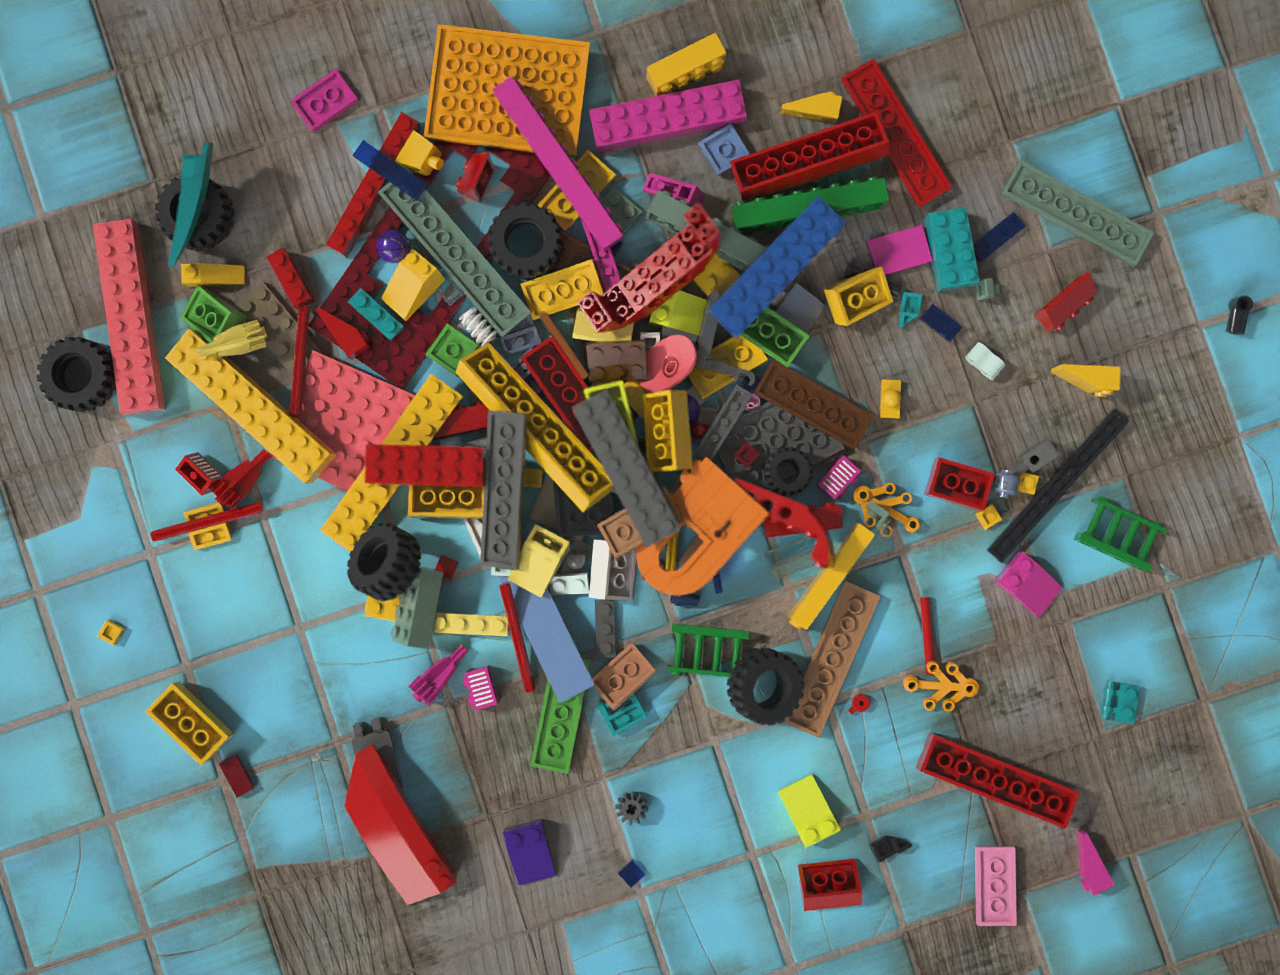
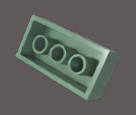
M420 567L416 572V578L411 582L412 585L406 588L402 595H399V605L395 611L396 621L395 626L392 628L391 636L392 641L402 645L429 649L443 572Z

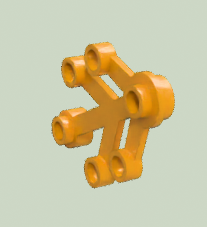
M886 483L884 486L869 489L867 486H859L854 490L853 499L862 507L864 525L866 527H873L876 524V519L867 514L866 505L871 500L888 511L892 518L904 524V529L907 532H916L920 528V522L917 518H908L889 507L901 503L909 504L912 501L911 494L902 493L898 497L882 501L873 497L883 493L893 494L895 492V485L893 483ZM887 485L892 486L891 492L886 491ZM861 492L866 493L865 499L860 498ZM904 495L909 497L908 502L903 501ZM868 518H871L873 520L872 525L867 524L866 521ZM911 521L916 523L915 528L909 526ZM889 525L886 527L889 529L888 535L883 533V528L881 527L880 534L883 537L892 535L893 530Z
M929 661L926 668L939 681L918 680L914 675H907L903 679V686L909 692H914L917 689L938 690L931 697L923 700V706L928 711L933 710L935 703L950 691L958 692L950 699L943 700L942 707L947 712L953 711L955 704L963 697H973L979 690L977 681L973 678H965L954 662H949L946 665V671L950 675H954L960 683L951 682L939 669L935 661ZM931 665H936L934 670H930ZM955 666L954 671H949V668ZM910 682L915 683L913 687L908 686ZM968 686H973L970 691L966 690ZM932 702V705L928 707L926 703ZM947 703H951L949 708L945 707Z

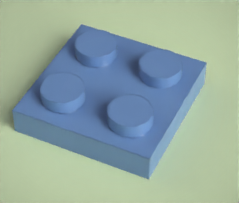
M731 123L698 143L717 176L731 169L729 161L750 154Z

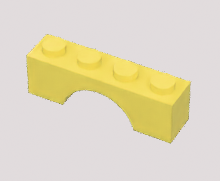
M436 612L432 632L508 636L510 629L506 615Z

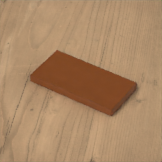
M542 313L540 315L541 322L549 334L555 338L585 383L588 382V372L548 313Z

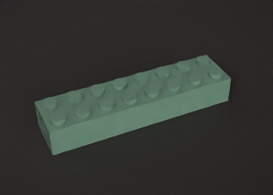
M658 190L647 210L645 219L676 235L689 224L683 215L691 209L690 204L684 200L678 201L672 198L673 195L663 190L661 192ZM717 218L711 219L720 232L721 238L715 254H718V258L744 272L770 247L758 244V240L748 236L747 238L741 235V231L734 227L728 228L724 226V222Z

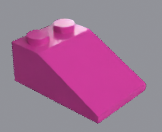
M1016 552L994 580L997 585L1038 618L1063 589L1038 563L1024 552Z

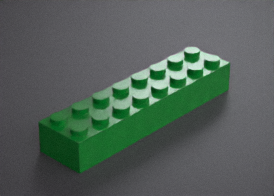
M871 177L865 182L854 180L848 182V185L843 186L838 183L830 185L827 189L816 187L812 188L811 192L803 193L800 190L792 192V195L789 196L778 194L774 195L772 199L765 200L762 197L754 199V202L746 203V201L736 202L730 212L732 227L741 231V235L789 227L818 196L840 217L882 210L889 201L885 178Z

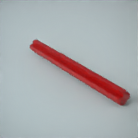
M301 304L298 307L290 416L301 417L310 315V306Z
M261 502L154 530L150 533V537L153 542L259 514L264 511Z
M504 582L499 585L524 691L529 693L533 692L536 687L511 585L509 582Z

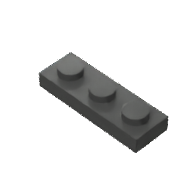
M595 600L596 658H615L614 600Z

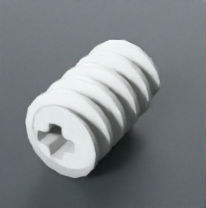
M476 307L471 308L459 318V320L463 319L462 325L467 326L466 330L468 332L473 331L471 336L473 338L478 337L476 342L478 344L482 343L481 347L488 342L492 345L498 339V337L496 338L498 332L496 330L491 331L493 326L486 325L488 320L481 319L483 315L482 313H476L478 311Z

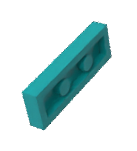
M361 288L348 301L352 307L390 341L404 328Z

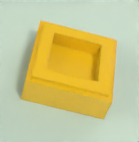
M525 468L524 487L542 488L543 469Z
M992 503L986 506L984 511L975 513L985 530L1003 520Z
M107 619L97 637L114 646L119 641L125 628Z

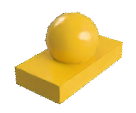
M882 379L880 418L899 419L901 380Z

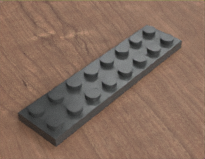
M608 389L572 407L645 547L647 548L681 530L674 513Z
M488 410L480 565L512 570L519 569L528 417L526 413Z

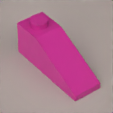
M649 173L642 189L653 196L656 195L658 190L661 192L663 190L673 195L672 198L688 202L691 208L697 203L702 205L705 194L696 185Z
M1082 829L1079 830V875L1082 878L1080 883L1086 892H1090L1095 896L1115 884L1088 834Z

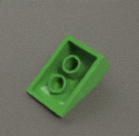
M197 285L180 318L211 343L214 342L213 337L233 326L244 324L247 316L228 302L202 286Z

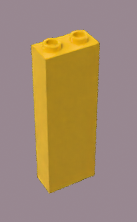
M860 523L852 525L834 550V567L828 566V569L821 568L787 615L791 619L789 621L791 625L799 630L801 628L808 629L873 539L874 533Z

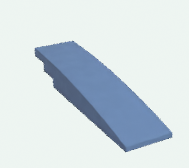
M499 576L502 583L509 582L511 585L519 620L559 702L561 703L594 686L595 683L548 587L541 598L508 581L509 576Z

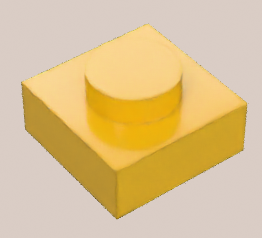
M1025 472L1018 475L1020 477L1018 491L1034 495L1039 476Z

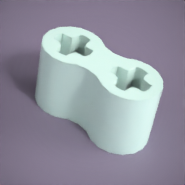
M979 342L965 357L971 365L976 367L990 380H994L1005 367V363Z

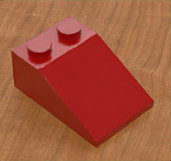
M486 152L474 154L470 160L467 159L464 165L465 172L463 177L460 176L456 183L457 191L460 195L479 203L495 170L490 154Z

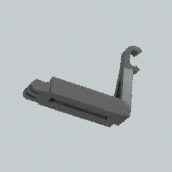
M713 290L707 298L695 346L697 360L694 367L733 376L734 382L739 379V375L749 377L750 382L748 384L751 386L755 382V376L752 372L709 359L718 323L708 313L719 297V292Z

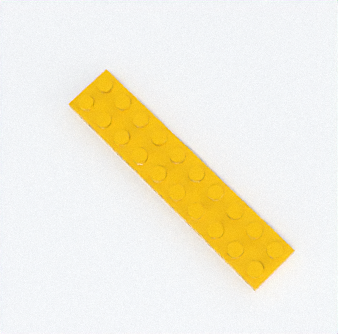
M430 374L381 444L429 446L459 404L463 395L435 375ZM364 467L320 531L350 552L354 548V543L360 539L359 536L362 533H366L367 529L373 525L400 485L365 484Z

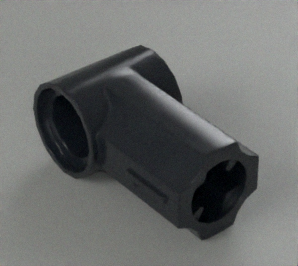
M1240 296L1230 300L1228 304L1230 313L1226 332L1244 335L1248 313L1253 307V301L1250 297ZM1239 301L1243 303L1242 310L1238 306Z

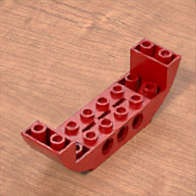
M699 203L683 215L689 223L685 228L601 296L591 290L577 302L597 333L614 331L626 327L643 317L646 318L705 270L704 268L715 255L721 238L720 232Z
M736 478L735 483L750 497L755 495V501L769 513L768 521L780 525L784 522L787 524L786 528L796 532L804 530V535L817 539L810 557L811 560H814V565L824 569H828V566L834 567L835 552L833 541L822 520L814 513V508ZM773 502V508L769 511L768 506ZM791 509V516L787 518L786 512Z

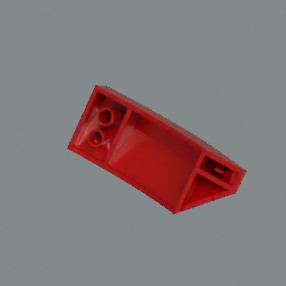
M372 743L357 752L344 807L368 849L403 900L409 905L440 894L456 884L457 872L422 823L396 780L393 771Z

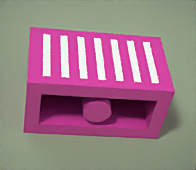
M843 455L819 480L816 486L832 500L836 498L841 499L847 492L845 488L849 484L853 485L859 479L858 474L860 470Z
M489 665L464 673L463 683L465 688H469L470 695L468 696L470 707L474 706L476 711L499 703Z

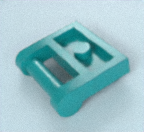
M635 693L629 697L633 703L611 715L607 712L611 708L607 702L604 704L601 702L597 705L613 736L647 718Z

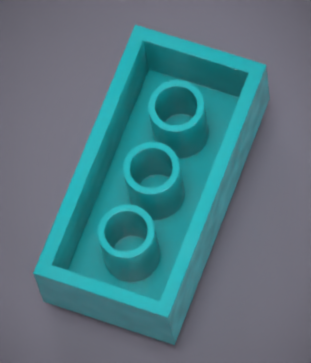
M963 207L928 213L924 221L933 260L932 266L937 293L976 286L980 281L967 208Z

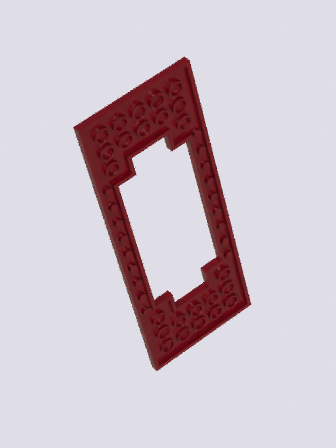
M437 140L433 143L441 152L440 158L443 159L444 164L453 151L466 160H470L471 156L479 148L478 145ZM481 146L509 165L500 182L514 191V194L504 208L506 210L509 209L510 204L513 203L521 205L520 202H527V204L531 205L551 176L535 152ZM433 168L428 176L413 173V175L427 190L440 170ZM389 207L320 308L353 326L360 332L364 331L370 339L367 342L370 348L355 358L404 390L426 358L425 354L446 324H449L467 296L453 281L430 316L417 309L407 321H402L388 312L404 326L402 331L392 341L348 303L360 288L374 300L383 287L380 282L368 275L380 258L376 250V243L382 233L387 230H399L404 223L392 208ZM488 230L477 246V249L491 263L494 258L489 249L488 237L490 233ZM316 313L309 323V327L340 347L319 314Z

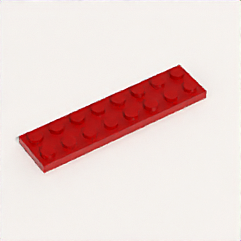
M874 58L841 77L840 81L862 116L877 111L889 140L890 155L887 157L917 207L921 208L951 190L953 187Z

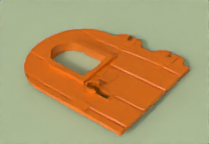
M707 457L702 462L699 460L693 461L692 472L689 473L685 469L680 477L682 485L674 494L669 493L684 520L679 523L680 527L682 528L686 524L689 528L696 531L704 543L677 571H668L660 564V553L665 544L676 533L647 548L642 544L636 550L637 564L642 576L652 587L669 595H685L701 589L769 515L762 506ZM731 521L732 524L725 532L723 531L722 537L718 538L717 533L722 531L723 527Z

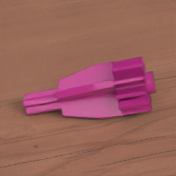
M460 645L448 658L443 657L427 669L422 676L418 675L408 686L414 692L412 696L419 703L423 700L429 706L440 695L438 692L446 685L457 669L455 665L468 651Z

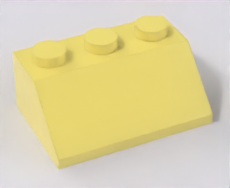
M579 307L572 338L597 342L632 340L634 323L614 331L597 333Z

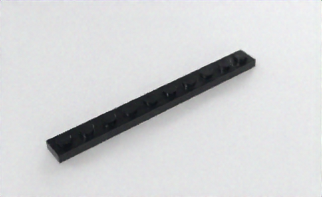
M1112 409L986 551L998 562L1002 563L1127 425L1129 420L1117 409Z

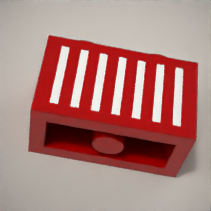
M199 452L185 455L175 468L201 496L212 493L211 489L223 478Z

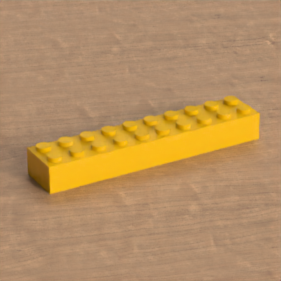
M188 329L165 359L304 483L313 484L337 454L296 417L290 416V412L230 358L227 356L219 357L218 353L198 358L195 347L208 344L209 342L195 330Z
M489 342L460 360L456 374L489 410L528 414L526 450L582 512H585L611 492L614 486L599 461Z

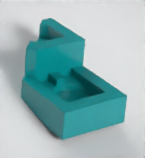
M902 291L899 328L904 327L905 324L918 316L922 294Z

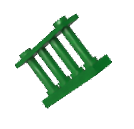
M1105 497L1092 498L1091 502L1098 506L1087 531L1076 533L1074 540L1140 571L1150 572L1153 565L1147 563L1148 553L1157 533H1167L1168 529L1163 528V524L1158 521L1152 520L1150 522L1111 504V500ZM1107 509L1114 512L1115 515L1105 538L1099 541L1094 538V532L1104 510ZM1122 517H1125L1133 522L1122 547L1117 549L1112 547L1113 543L1111 542ZM1142 525L1149 528L1150 531L1140 554L1134 557L1130 555L1129 549L1139 526Z
M672 623L671 632H675L676 636L674 666L668 665L667 670L671 671L672 675H683V672L727 676L730 679V671L720 670L722 641L725 640V637L732 638L734 642L732 669H734L736 666L734 663L737 659H740L741 644L744 642V639L749 640V631ZM686 633L694 634V638H696L693 668L681 667ZM706 635L713 636V640H715L712 670L701 669L703 639H705Z

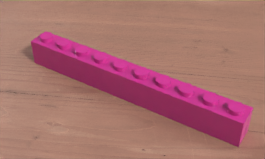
M511 76L492 89L495 97L602 250L605 252L622 240L623 235L621 233L624 232L618 222L614 224L610 217L613 215L607 207H602L600 204L601 198L596 191L592 192L588 187L590 182L585 175L581 176L577 171L579 166L575 160H570L567 157L568 151L563 143L558 144L555 139L557 135L551 127L549 129L544 124L546 119L540 111L538 113L533 108L535 104L529 95L526 97L523 94L524 88L519 80L514 81Z

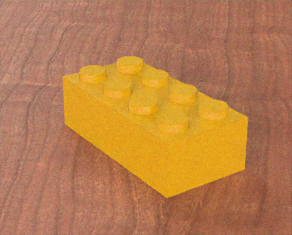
M714 33L647 66V81L655 96L670 94L676 89H684L690 82L694 80L700 81L706 77V74L720 71L725 63L726 51L717 34Z
M669 390L642 395L647 463L651 472L693 469L687 391Z
M409 485L408 516L411 518L483 519L484 487Z
M180 681L172 683L145 711L200 765L209 762L234 735Z

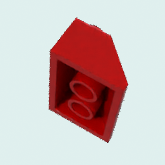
M1087 271L1076 278L1034 315L1048 332L1054 329L1056 331L1060 330L1066 324L1064 321L1068 317L1072 319L1080 312L1078 309L1082 305L1086 307L1094 300L1092 296L1097 293L1091 274Z
M855 859L798 865L804 911L862 905V888Z

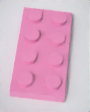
M975 846L977 926H1017L1016 855L1014 846Z

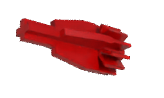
M263 449L251 462L246 460L230 470L211 489L217 496L215 500L220 505L224 506L226 504L229 508L233 509L251 491L261 475L259 469L272 456Z

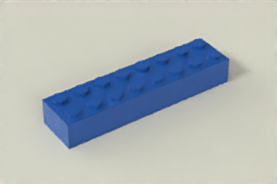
M818 196L709 309L708 313L736 339L845 226L846 222Z

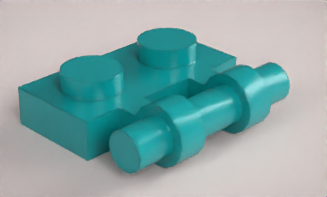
M1107 680V686L1103 692L1105 698L1104 704L1101 705V718L1109 720L1110 713H1114V721L1134 724L1141 686L1119 682L1118 690L1114 689L1115 682ZM1113 695L1117 696L1115 707L1111 706Z

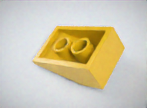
M412 249L399 262L381 300L407 321L446 279L436 267Z
M882 267L846 278L823 289L835 324L848 326L893 302Z
M1061 364L1051 369L1052 374L1087 393H1095V397H1107V395H1113V392L1120 390V367Z

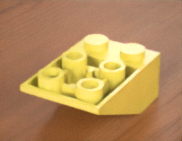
M535 524L520 552L519 569L511 571L508 581L542 598L568 553L570 542Z

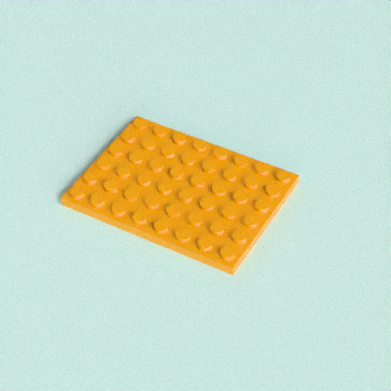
M438 24L424 138L534 152L492 90L512 76L514 81L518 79L523 86V94L526 97L529 95L533 100L535 111L542 113L546 119V122H544L548 129L551 127L557 135L555 139L558 144L563 143L568 151L566 155L576 157L590 42Z

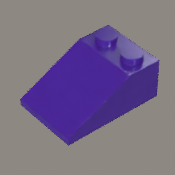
M543 819L504 829L503 835L507 851L519 885L556 876Z

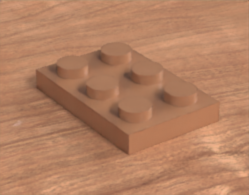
M631 643L592 678L595 683L593 687L615 711L655 675L657 670L638 648Z

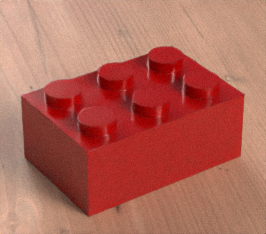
M934 458L924 495L976 511H984L995 474L944 458Z

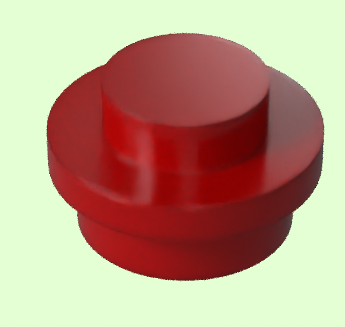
M695 422L694 426H690L694 435H705L710 428L706 427V423Z

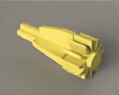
M258 320L233 326L213 337L214 342L195 347L198 358L218 353L219 357L242 355L267 347L265 341L267 334L265 328L260 327Z

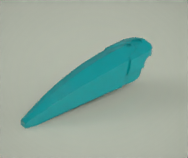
M203 142L201 155L183 154L181 193L169 256V267H175L198 221L210 177L213 143Z

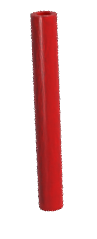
M920 597L926 668L929 661H935L930 597ZM931 665L930 670H934L935 665ZM926 668V674L931 675Z

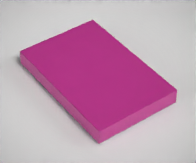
M336 68L290 102L314 133L357 103L359 99Z
M922 225L866 242L874 268L882 267L885 276L933 261Z

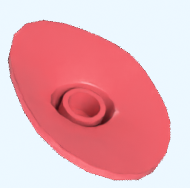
M673 335L651 347L646 352L648 378L639 379L640 385L647 392L656 393L667 391L688 376L696 364L697 350L694 343L686 336Z

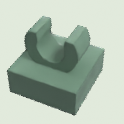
M993 278L980 280L976 285L977 301L994 298V293L1000 292L999 284L993 285Z

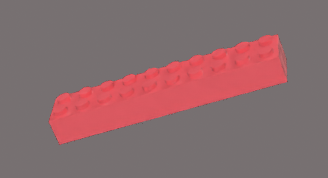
M130 218L93 224L120 414L129 416L166 410L139 223Z

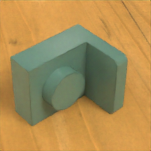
M870 500L866 505L867 514L876 520L878 517L881 519L876 525V530L879 531L881 527L885 529L891 520L888 518L890 513Z

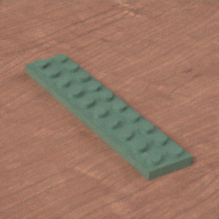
M405 168L378 191L380 196L502 338L532 314L408 168Z

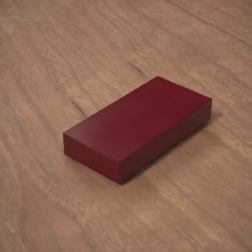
M238 754L219 764L236 798L255 788Z

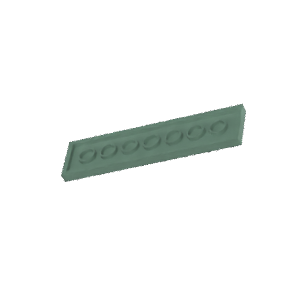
M1022 160L1018 161L1001 192L1002 196L1133 267L1137 266L1154 235V232Z

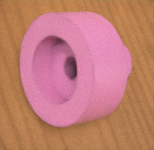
M748 391L753 395L744 410L749 412L760 406V397L755 395L753 391Z

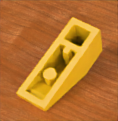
M827 92L782 104L780 114L836 124L842 96H838L835 92Z
M204 263L181 264L182 284L188 287H197V285L202 287L245 285V266Z

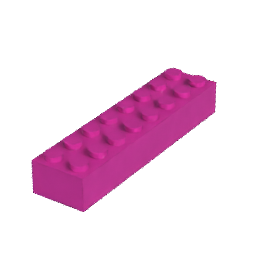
M739 80L589 110L597 153L724 128L730 123L732 126L743 124L747 118Z

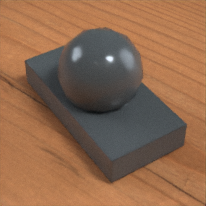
M576 539L560 574L581 573L593 550V546Z

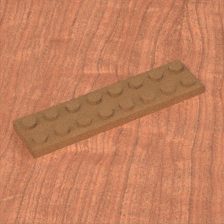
M844 581L804 672V677L801 679V681L805 682V688L802 689V693H804L803 699L799 700L798 704L800 705L798 709L792 711L794 714L790 718L785 717L784 723L818 738L820 737L881 596Z

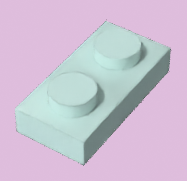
M588 573L555 574L550 582L551 595L589 593Z

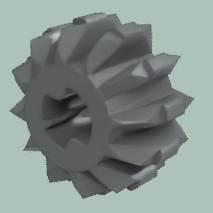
M631 791V797H629L625 792L623 794L625 800L619 797L618 802L621 804L615 805V809L620 810L616 815L617 817L624 815L621 819L623 823L626 819H629L628 823L632 825V819H635V822L639 824L640 820L638 817L642 819L646 817L643 812H647L648 807L643 805L647 801L646 799L640 801L642 797L640 793L637 797H634L635 792ZM629 804H632V806L636 805L634 812H631V809L627 810Z

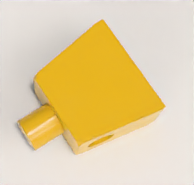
M414 130L395 160L403 170L408 168L413 173L425 176L430 175L433 168L440 170L444 165L443 159L440 158L441 152Z

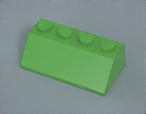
M768 307L740 334V336L787 368L809 338L808 334Z

